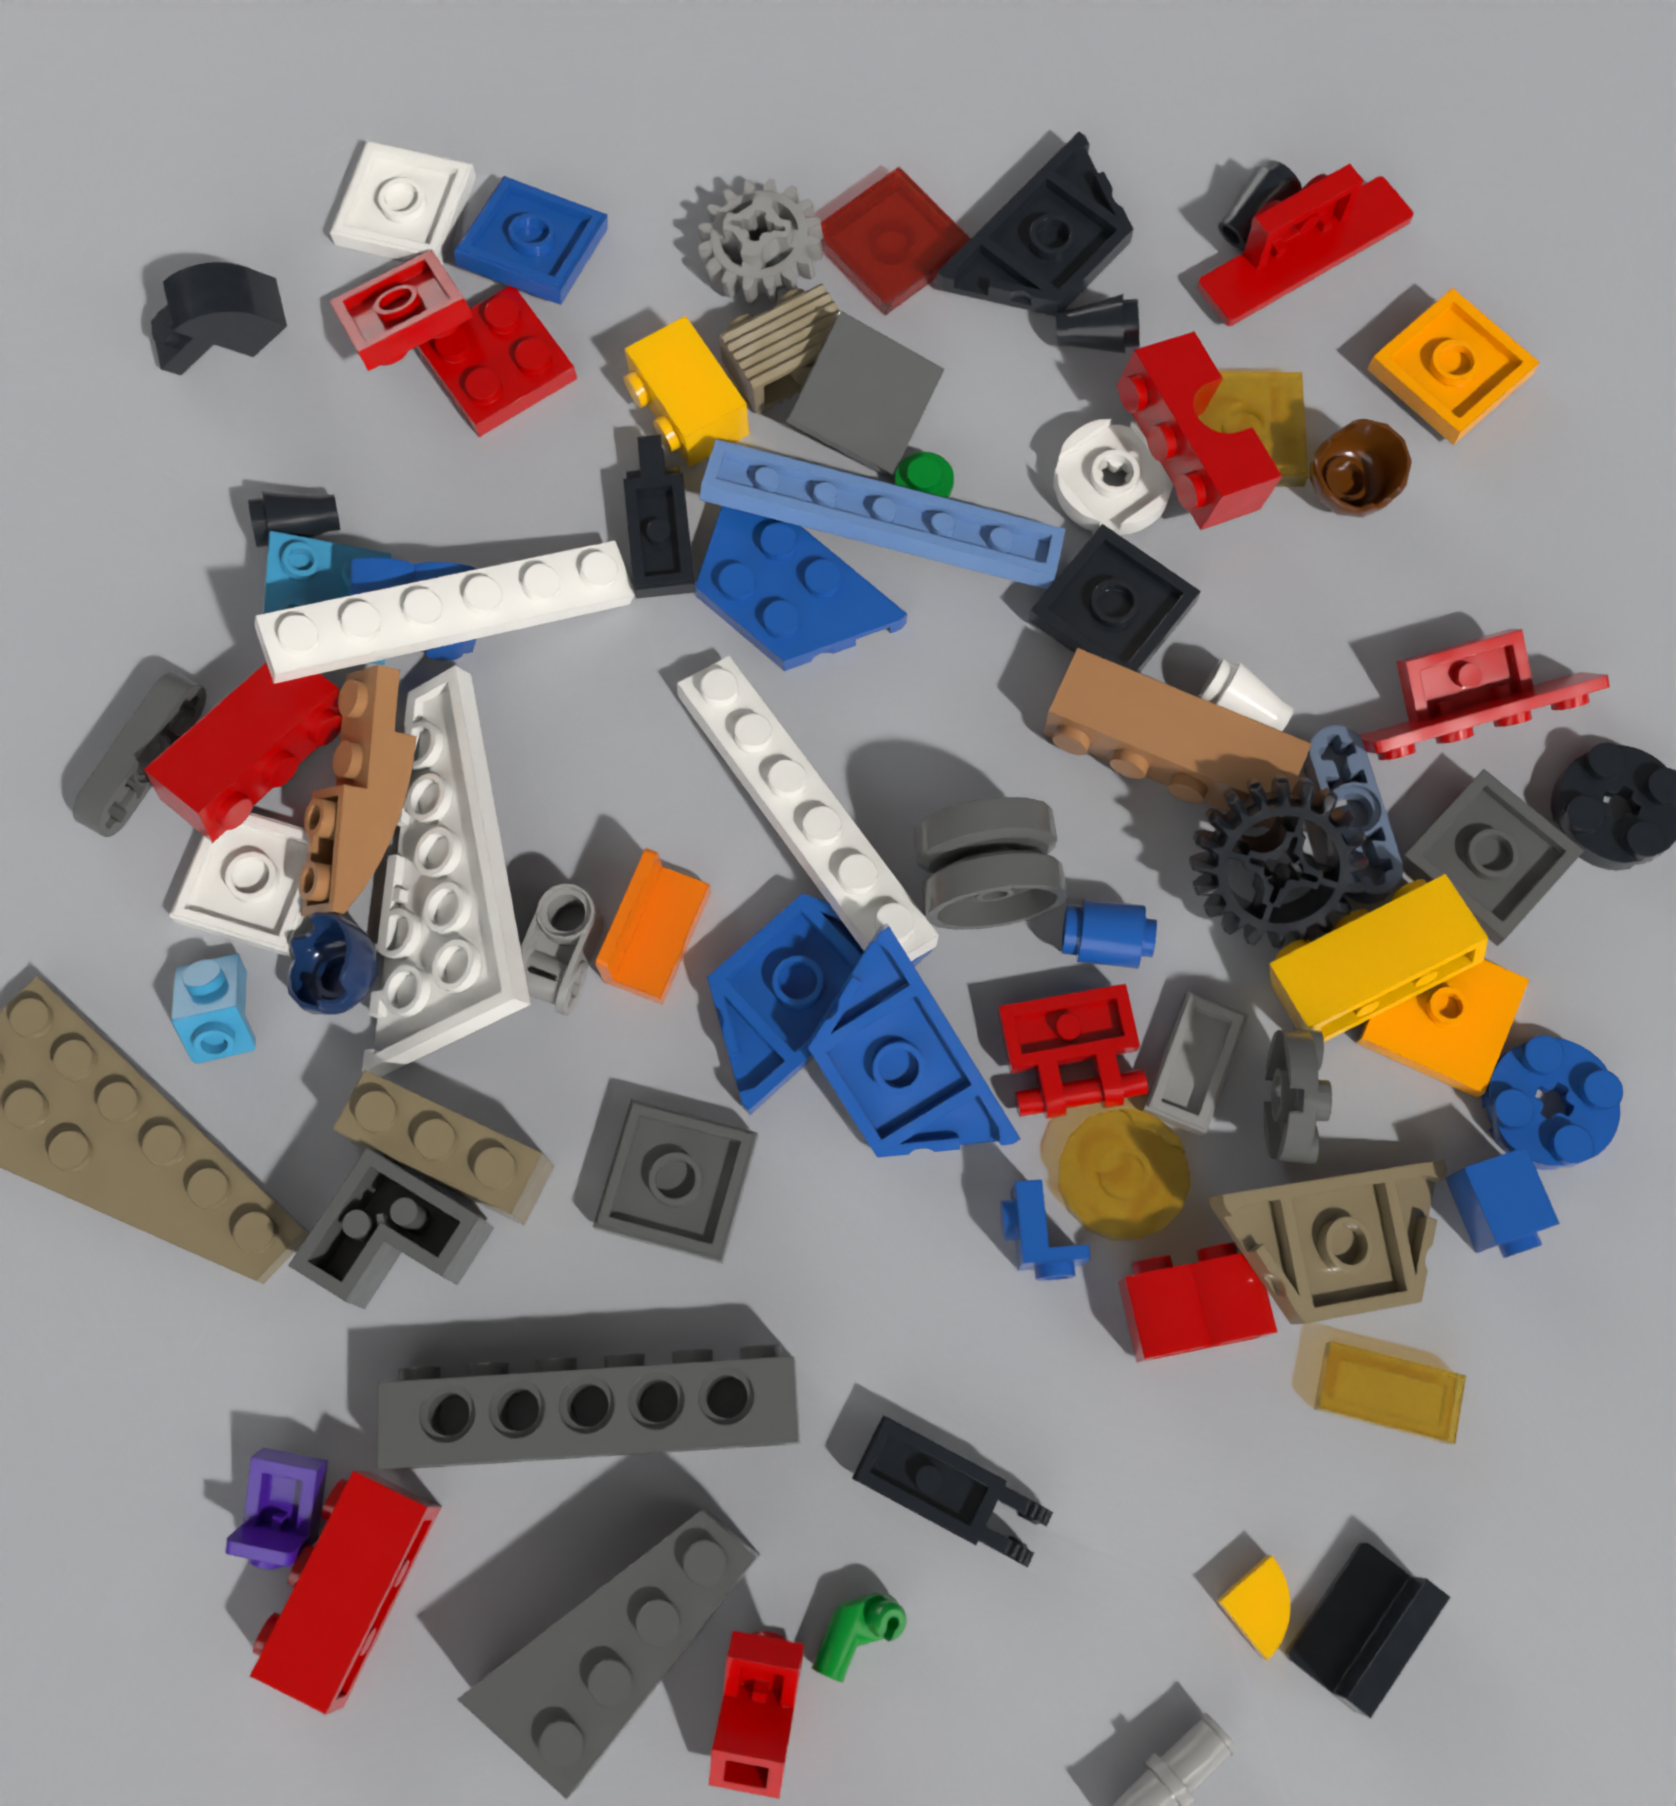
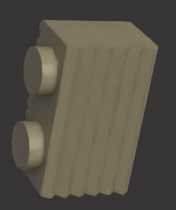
M819 284L807 291L801 288L793 289L784 294L778 300L775 307L755 317L752 314L741 315L727 326L725 332L719 334L722 362L755 414H761L765 409H771L776 403L781 404L786 398L791 399L796 393L800 392L837 314L841 311L838 310L836 302L832 301L831 295L826 291L824 284Z

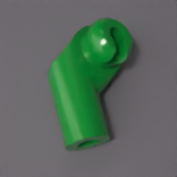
M876 1592L841 1603L832 1614L811 1669L830 1679L843 1683L857 1647L882 1639L889 1642L902 1635L907 1622L906 1612L891 1595Z

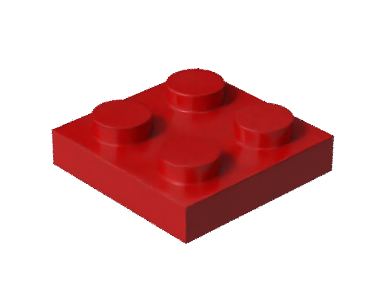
M432 249L329 301L368 371L380 365L387 366L397 363L406 356L409 350L431 339L447 337L454 333L460 324L474 318L463 295Z
M511 286L504 288L470 308L474 318L460 324L459 328L451 335L441 339H431L417 346L420 356L479 437L577 379L574 365L519 291Z

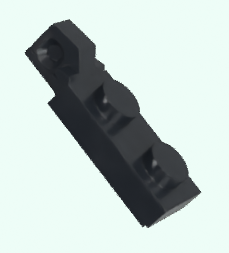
M661 434L637 437L640 470L627 471V479H623L633 586L636 599L695 593L683 473H680L679 466L665 467Z

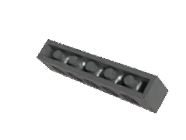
M781 1345L740 1347V1360L713 1361L712 1349L673 1351L672 1364L645 1365V1354L641 1353L604 1356V1368L577 1370V1358H549L535 1361V1373L509 1374L508 1362L474 1363L467 1365V1377L441 1378V1367H408L399 1369V1381L378 1382L377 1469L402 1470L800 1444L796 1360L794 1356L781 1357ZM737 1379L745 1385L747 1390V1403L744 1409L738 1415L731 1418L717 1416L710 1405V1394L713 1387L721 1380ZM657 1383L671 1384L678 1396L676 1411L669 1419L663 1422L650 1421L645 1416L642 1408L644 1394L651 1386ZM591 1387H600L608 1398L607 1414L600 1423L591 1427H585L577 1420L575 1415L576 1399L584 1390ZM530 1391L534 1394L539 1404L538 1417L528 1429L516 1431L507 1419L508 1405L517 1394ZM454 1396H462L469 1406V1420L459 1433L448 1435L443 1431L439 1422L441 1407L448 1399Z

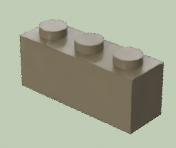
M364 1070L332 1129L352 1144L362 1149L368 1148L386 1160L525 1226L555 1167L543 1153L367 1070Z

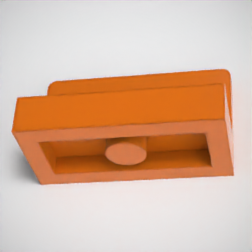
M645 848L595 962L604 983L663 1005L711 893L710 885L663 867L659 853Z

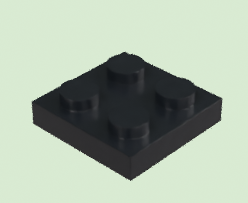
M1101 524L1030 610L1028 621L1073 653L1079 648L1140 673L1197 603L1201 591L1113 530Z

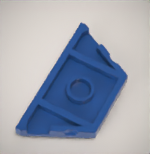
M725 506L721 507L695 585L696 596L783 671L809 663L819 654H834L856 646V639L887 628L890 633L901 630L907 624V613L802 526Z
M803 893L707 976L742 1106L749 1115L754 1113L814 1058L808 1049L807 1042L864 952L828 902ZM932 949L911 961L914 967L928 956Z
M888 923L879 927L807 1042L809 1051L876 1157L909 1155L916 1149H929L933 1152L960 1150V1145L999 1142L1000 1146L1011 1145L1021 1140Z

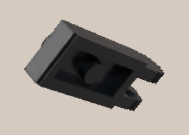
M884 1415L851 1478L971 1544L977 1546L978 1542H981L1027 1568L1034 1552L1030 1551L1025 1543L1010 1535L1003 1536L986 1527L997 1502L1016 1511L1017 1516L1034 1525L1041 1524L1047 1527L1053 1514L1052 1511L1006 1487L1007 1480Z

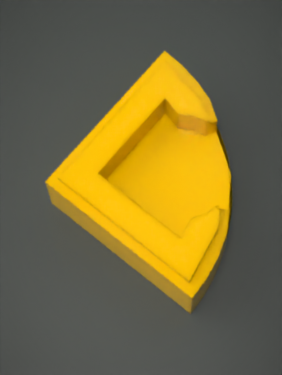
M1267 1555L1216 1600L1261 1658L1268 1660L1280 1646L1290 1619V1595L1287 1581L1274 1557Z

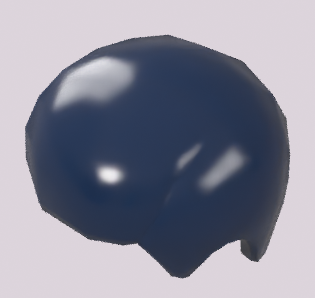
M316 912L311 914L310 917L311 922L315 925L314 928L305 935L293 937L290 941L294 960L291 962L287 972L288 994L306 1012L321 1015H337L355 1007L363 1000L378 975L375 944L357 924L336 913Z

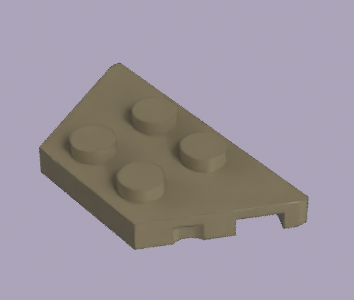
M1445 1159L1217 1195L1209 1197L1212 1210L1291 1325L1307 1324L1422 1302L1428 1272L1425 1258L1427 1251L1433 1245L1437 1219L1429 1217L1435 1182L1445 1181L1447 1166Z

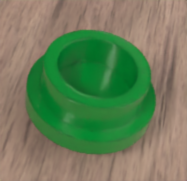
M917 452L907 456L900 462L895 472V485L948 499L954 486V473L947 460L940 455L932 452Z

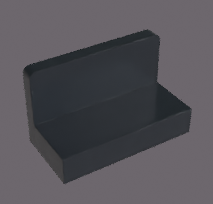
M1359 1543L1287 1648L1286 1657L1349 1709L1371 1719L1451 1597L1427 1578L1410 1576L1371 1544Z

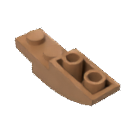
M375 665L346 674L345 683L340 690L338 698V708L342 715L340 744L337 746L333 756V772L337 777L336 786L312 791V800L306 809L304 817V828L308 834L306 864L300 872L298 881L299 894L303 898L301 916L311 917V914L316 912L344 914L366 887L380 864L395 832L407 795L417 736L395 732L400 670Z

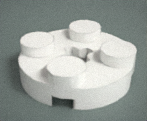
M1099 419L1078 428L1064 442L1054 473L1053 487L1064 512L1075 523L1091 530L1092 534L1096 532L1101 524H1104L1120 536L1132 534L1150 526L1162 515L1166 509L1173 483L1162 464L1150 453L1147 439L1136 422L1131 421L1130 427L1120 424L1110 425L1112 419ZM1108 468L1113 473L1120 470L1125 471L1127 476L1124 479V485L1120 487L1107 485L1103 482L1104 474L1101 470Z

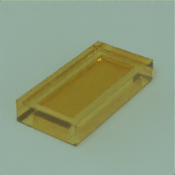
M1329 1341L1325 1344L1314 1410L1451 1445L1456 1443L1466 1375Z

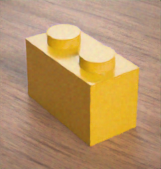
M686 316L625 348L629 373L623 376L629 394L639 408L648 405L656 417L653 420V425L657 434H661L663 445L669 452L677 449L689 467L711 456L716 439L735 443L750 435L747 403Z

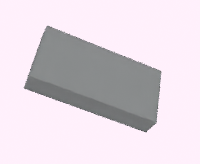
M1187 991L1182 1000L1141 1113L1203 1137L1207 1133L1248 1014Z

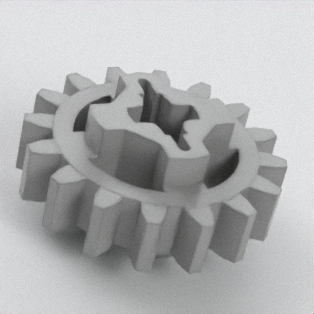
M769 179L765 184L764 190L756 191L752 181L747 180L744 185L745 193L737 196L730 189L723 191L726 205L723 208L718 205L709 204L707 211L711 223L699 224L698 230L702 243L698 245V249L711 283L722 282L727 297H733L741 289L744 290L747 304L753 305L758 293H766L771 304L777 303L778 289L784 287L788 292L797 289L796 278L798 276L813 279L815 273L812 261L822 260L821 222L820 218L815 217L813 203L810 199L799 202L795 186H789L780 194L777 193L775 179Z

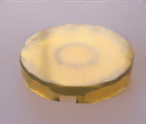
M1138 1109L1109 1110L1086 1118L1069 1135L1058 1161V1189L1068 1212L1087 1231L1110 1241H1138L1163 1230L1182 1210L1191 1187L1190 1170L1188 1171V1161L1184 1155L1186 1152L1180 1138L1161 1119Z

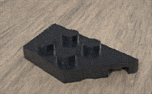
M1078 131L937 272L936 286L950 293L1056 316V311H1064L1131 243L1134 228L1123 207L1114 201L1112 195L1113 188L1105 172L1098 173L1088 154L1090 144L1084 134Z

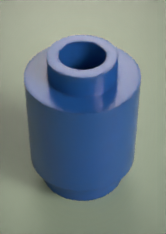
M1085 898L1082 905L1067 903L1062 932L1061 954L1076 955V962L1138 969L1141 956L1153 957L1157 920L1146 918L1145 905Z

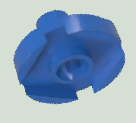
M1537 1036L1526 1043L1512 1048L1498 1059L1485 1094L1481 1096L1482 1109L1487 1108V1117L1492 1125L1489 1131L1496 1144L1505 1153L1527 1147L1536 1169L1556 1170L1558 1168L1573 1167L1599 1155L1610 1144L1620 1122V1102L1624 1093L1619 1078L1614 1073L1608 1071L1604 1063L1585 1047L1561 1038ZM1552 1089L1557 1091L1562 1097L1561 1102L1565 1105V1114L1557 1113L1550 1119L1545 1118L1541 1114L1543 1103L1535 1097L1537 1090L1546 1093Z

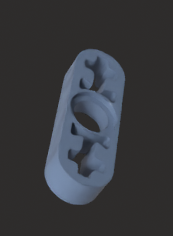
M1340 725L1327 726L1319 730L1310 741L1312 745L1303 767L1306 777L1314 783L1315 796L1325 788H1333L1339 779V774L1333 760L1321 759L1326 748L1332 746L1335 754H1346L1347 758L1340 767L1343 784L1332 790L1338 796L1336 804L1343 800H1355L1366 808L1369 816L1368 824L1360 829L1365 833L1366 841L1371 837H1374L1376 841H1372L1369 844L1365 853L1372 868L1382 867L1384 871L1376 885H1373V881L1369 876L1359 877L1357 872H1352L1363 882V892L1346 894L1360 903H1377L1384 900L1401 881L1403 863L1362 739L1350 728ZM1361 846L1355 849L1359 852H1363Z

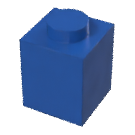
M1527 1147L1464 1167L1445 1178L1476 1253L1498 1246L1503 1258L1516 1255L1543 1245L1538 1232L1560 1224Z

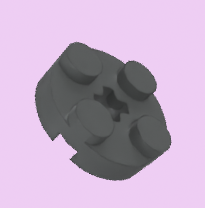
M1277 1030L1271 1040L1265 1080H1272L1273 1082L1271 1102L1264 1101V1132L1268 1154L1271 1159H1276V1161L1316 1164L1319 1152V1133L1316 1121H1328L1332 1109L1331 1083L1329 1080H1318V1070L1322 1066L1324 1056V1038L1320 1030Z

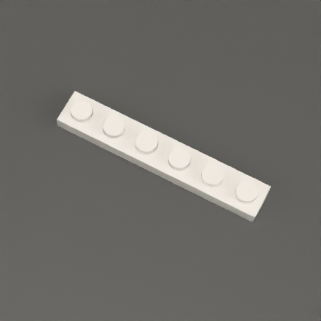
M610 541L256 615L254 626L273 683L275 684L630 605L635 592L616 541Z
M727 656L678 682V697L863 951L867 948L878 928L886 923L892 929L911 961L935 948L939 938L938 933L732 658Z

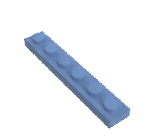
M718 439L715 441L700 489V500L1043 589H1048L1054 582L1066 530Z

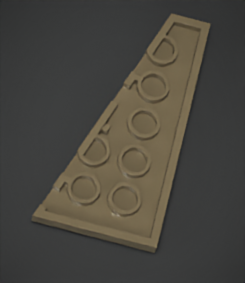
M36 976L0 1011V1168L262 1284H265L303 1244L310 1232L47 982Z

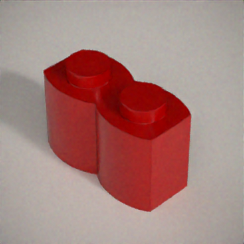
M1235 1242L1218 1244L1197 1250L1199 1262L1173 1266L1171 1255L1158 1256L1131 1263L1134 1275L1121 1279L1118 1282L1136 1363L1253 1340L1278 1332L1267 1289L1244 1255L1238 1253Z

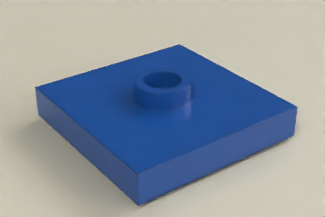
M503 176L455 248V266L561 305L608 230V214Z

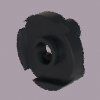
M1608 742L1599 743L1589 752L1575 759L1558 778L1551 796L1550 808L1553 820L1559 819L1560 827L1567 837L1584 850L1579 858L1591 865L1618 871L1630 869L1634 865L1645 864L1659 857L1676 841V771L1667 768L1660 760L1643 750ZM1615 795L1622 797L1628 802L1632 814L1627 813L1620 820L1614 819L1610 816L1612 806L1603 802L1604 796L1613 798Z

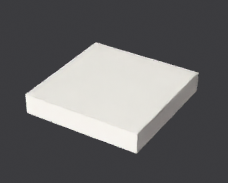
M366 141L330 232L335 246L405 262L432 249L443 266L476 180L473 164Z
M250 813L240 826L227 830L214 843L203 835L169 914V918L175 923L293 958L290 941L293 937L302 936L309 918L301 916L303 898H301L298 889L300 872L306 864L308 834L305 828Z

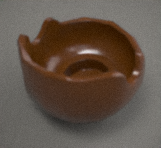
M1358 419L1350 422L1321 443L1314 453L1313 461L1310 463L1309 478L1317 498L1337 515L1363 518L1380 511L1403 492L1408 482L1412 459L1405 439L1387 423Z

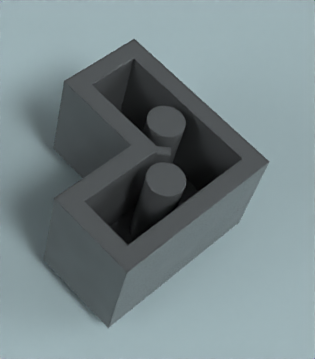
M366 1148L288 1266L343 1301L365 1309L401 1253L406 1254L441 1277L458 1285L494 1227L480 1216Z

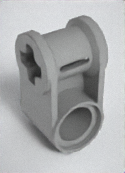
M566 883L556 885L543 894L538 902L524 940L520 944L529 996L554 1004L556 1012L565 1016L571 1013L578 1001L584 986L588 966L603 931V921L599 910L588 893L577 885ZM572 907L585 910L584 921L575 930L563 932L556 929L557 918L564 910Z

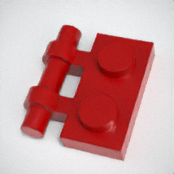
M1126 983L998 1007L997 1015L1010 1074L1036 1070L1039 1088L1014 1093L1019 1117L1044 1113L1045 1118L1050 1119L1066 1116V1109L1096 1103H1101L1103 1108L1124 1105V1098L1148 1094V1083L1144 1070L1138 1069L1120 1073L1116 1055L1137 1052L1140 1047ZM1093 1059L1096 1077L1062 1083L1059 1065Z

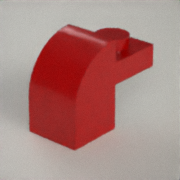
M732 1630L726 1661L723 1698L712 1746L709 1786L780 1798L801 1675L804 1643L788 1641L780 1634L770 1631H756L750 1634Z

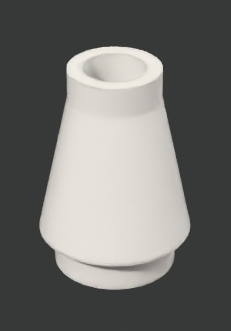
M1222 658L1212 670L1198 694V697L1280 731L1284 730L1294 712V707L1281 700L1240 661L1233 665Z

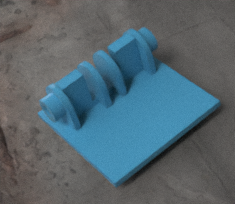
M270 531L263 614L349 596L351 560L369 557L391 558V553ZM385 659L370 663L384 665Z

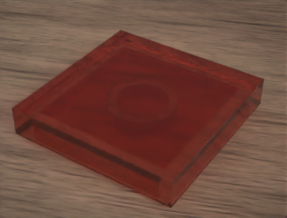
M897 167L821 222L823 233L821 245L823 252L885 316L935 280L937 272L971 239L900 167Z

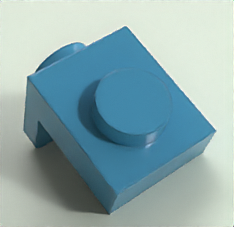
M239 953L215 959H204L193 964L175 967L171 1022L191 1061L199 1064L255 1050L256 1037L245 1016L247 970Z

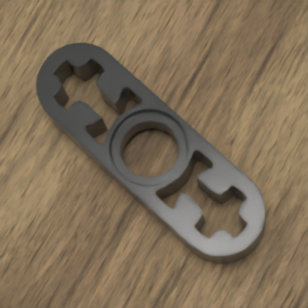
M177 672L166 673L154 684L78 793L73 806V817L76 822L103 837L113 836L125 826L152 787L144 769L194 726L199 719L206 702V691L203 686Z

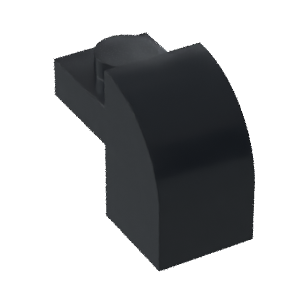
M226 262L193 265L167 277L163 281L167 305L158 311L151 320L152 337L156 344L161 370L180 376L213 345L255 357L287 327L276 278L242 265Z

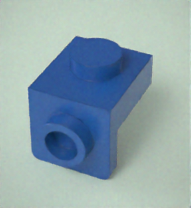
M1042 1179L1015 1181L1010 1191L1011 1200L1000 1201V1216L1003 1240H1015L1018 1271L1034 1270L1035 1280L1037 1281L1062 1280L1076 1277L1075 1267L1084 1266L1091 1259L1089 1245L1049 1247Z

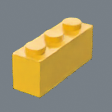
M1446 874L1428 883L1424 879H1419L1400 888L1391 897V902L1371 912H1368L1367 909H1359L1351 912L1350 915L1344 916L1334 925L1332 932L1312 942L1309 939L1306 942L1303 939H1299L1285 946L1277 953L1276 960L1269 963L1271 987L1295 1027L1303 1030H1320L1323 1034L1324 1042L1484 962L1488 936Z

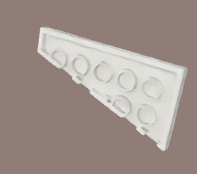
M456 665L409 691L407 696L403 733L417 736L407 795L397 823L400 826L397 854L388 855L377 942V951L385 956L381 990L371 992L369 1015L377 1018L374 1049L364 1050L362 1073L364 1070H367L380 1077L531 1005L471 674Z

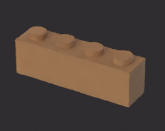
M1077 648L1048 711L1043 735L1052 738L1053 743L1057 747L1074 755L1091 754L1110 762V766L1123 776L1132 779H1143L1146 777L1168 786L1170 793L1183 801L1190 803H1202L1204 801L1225 810L1226 813L1231 808L1225 801L1224 793L1228 790H1233L1241 801L1251 797L1247 789V781L1250 778H1257L1266 793L1271 792V782L1274 775L1283 774L1288 780L1291 793L1312 743ZM1276 817L1265 819L1252 826V828L1264 826L1271 829Z

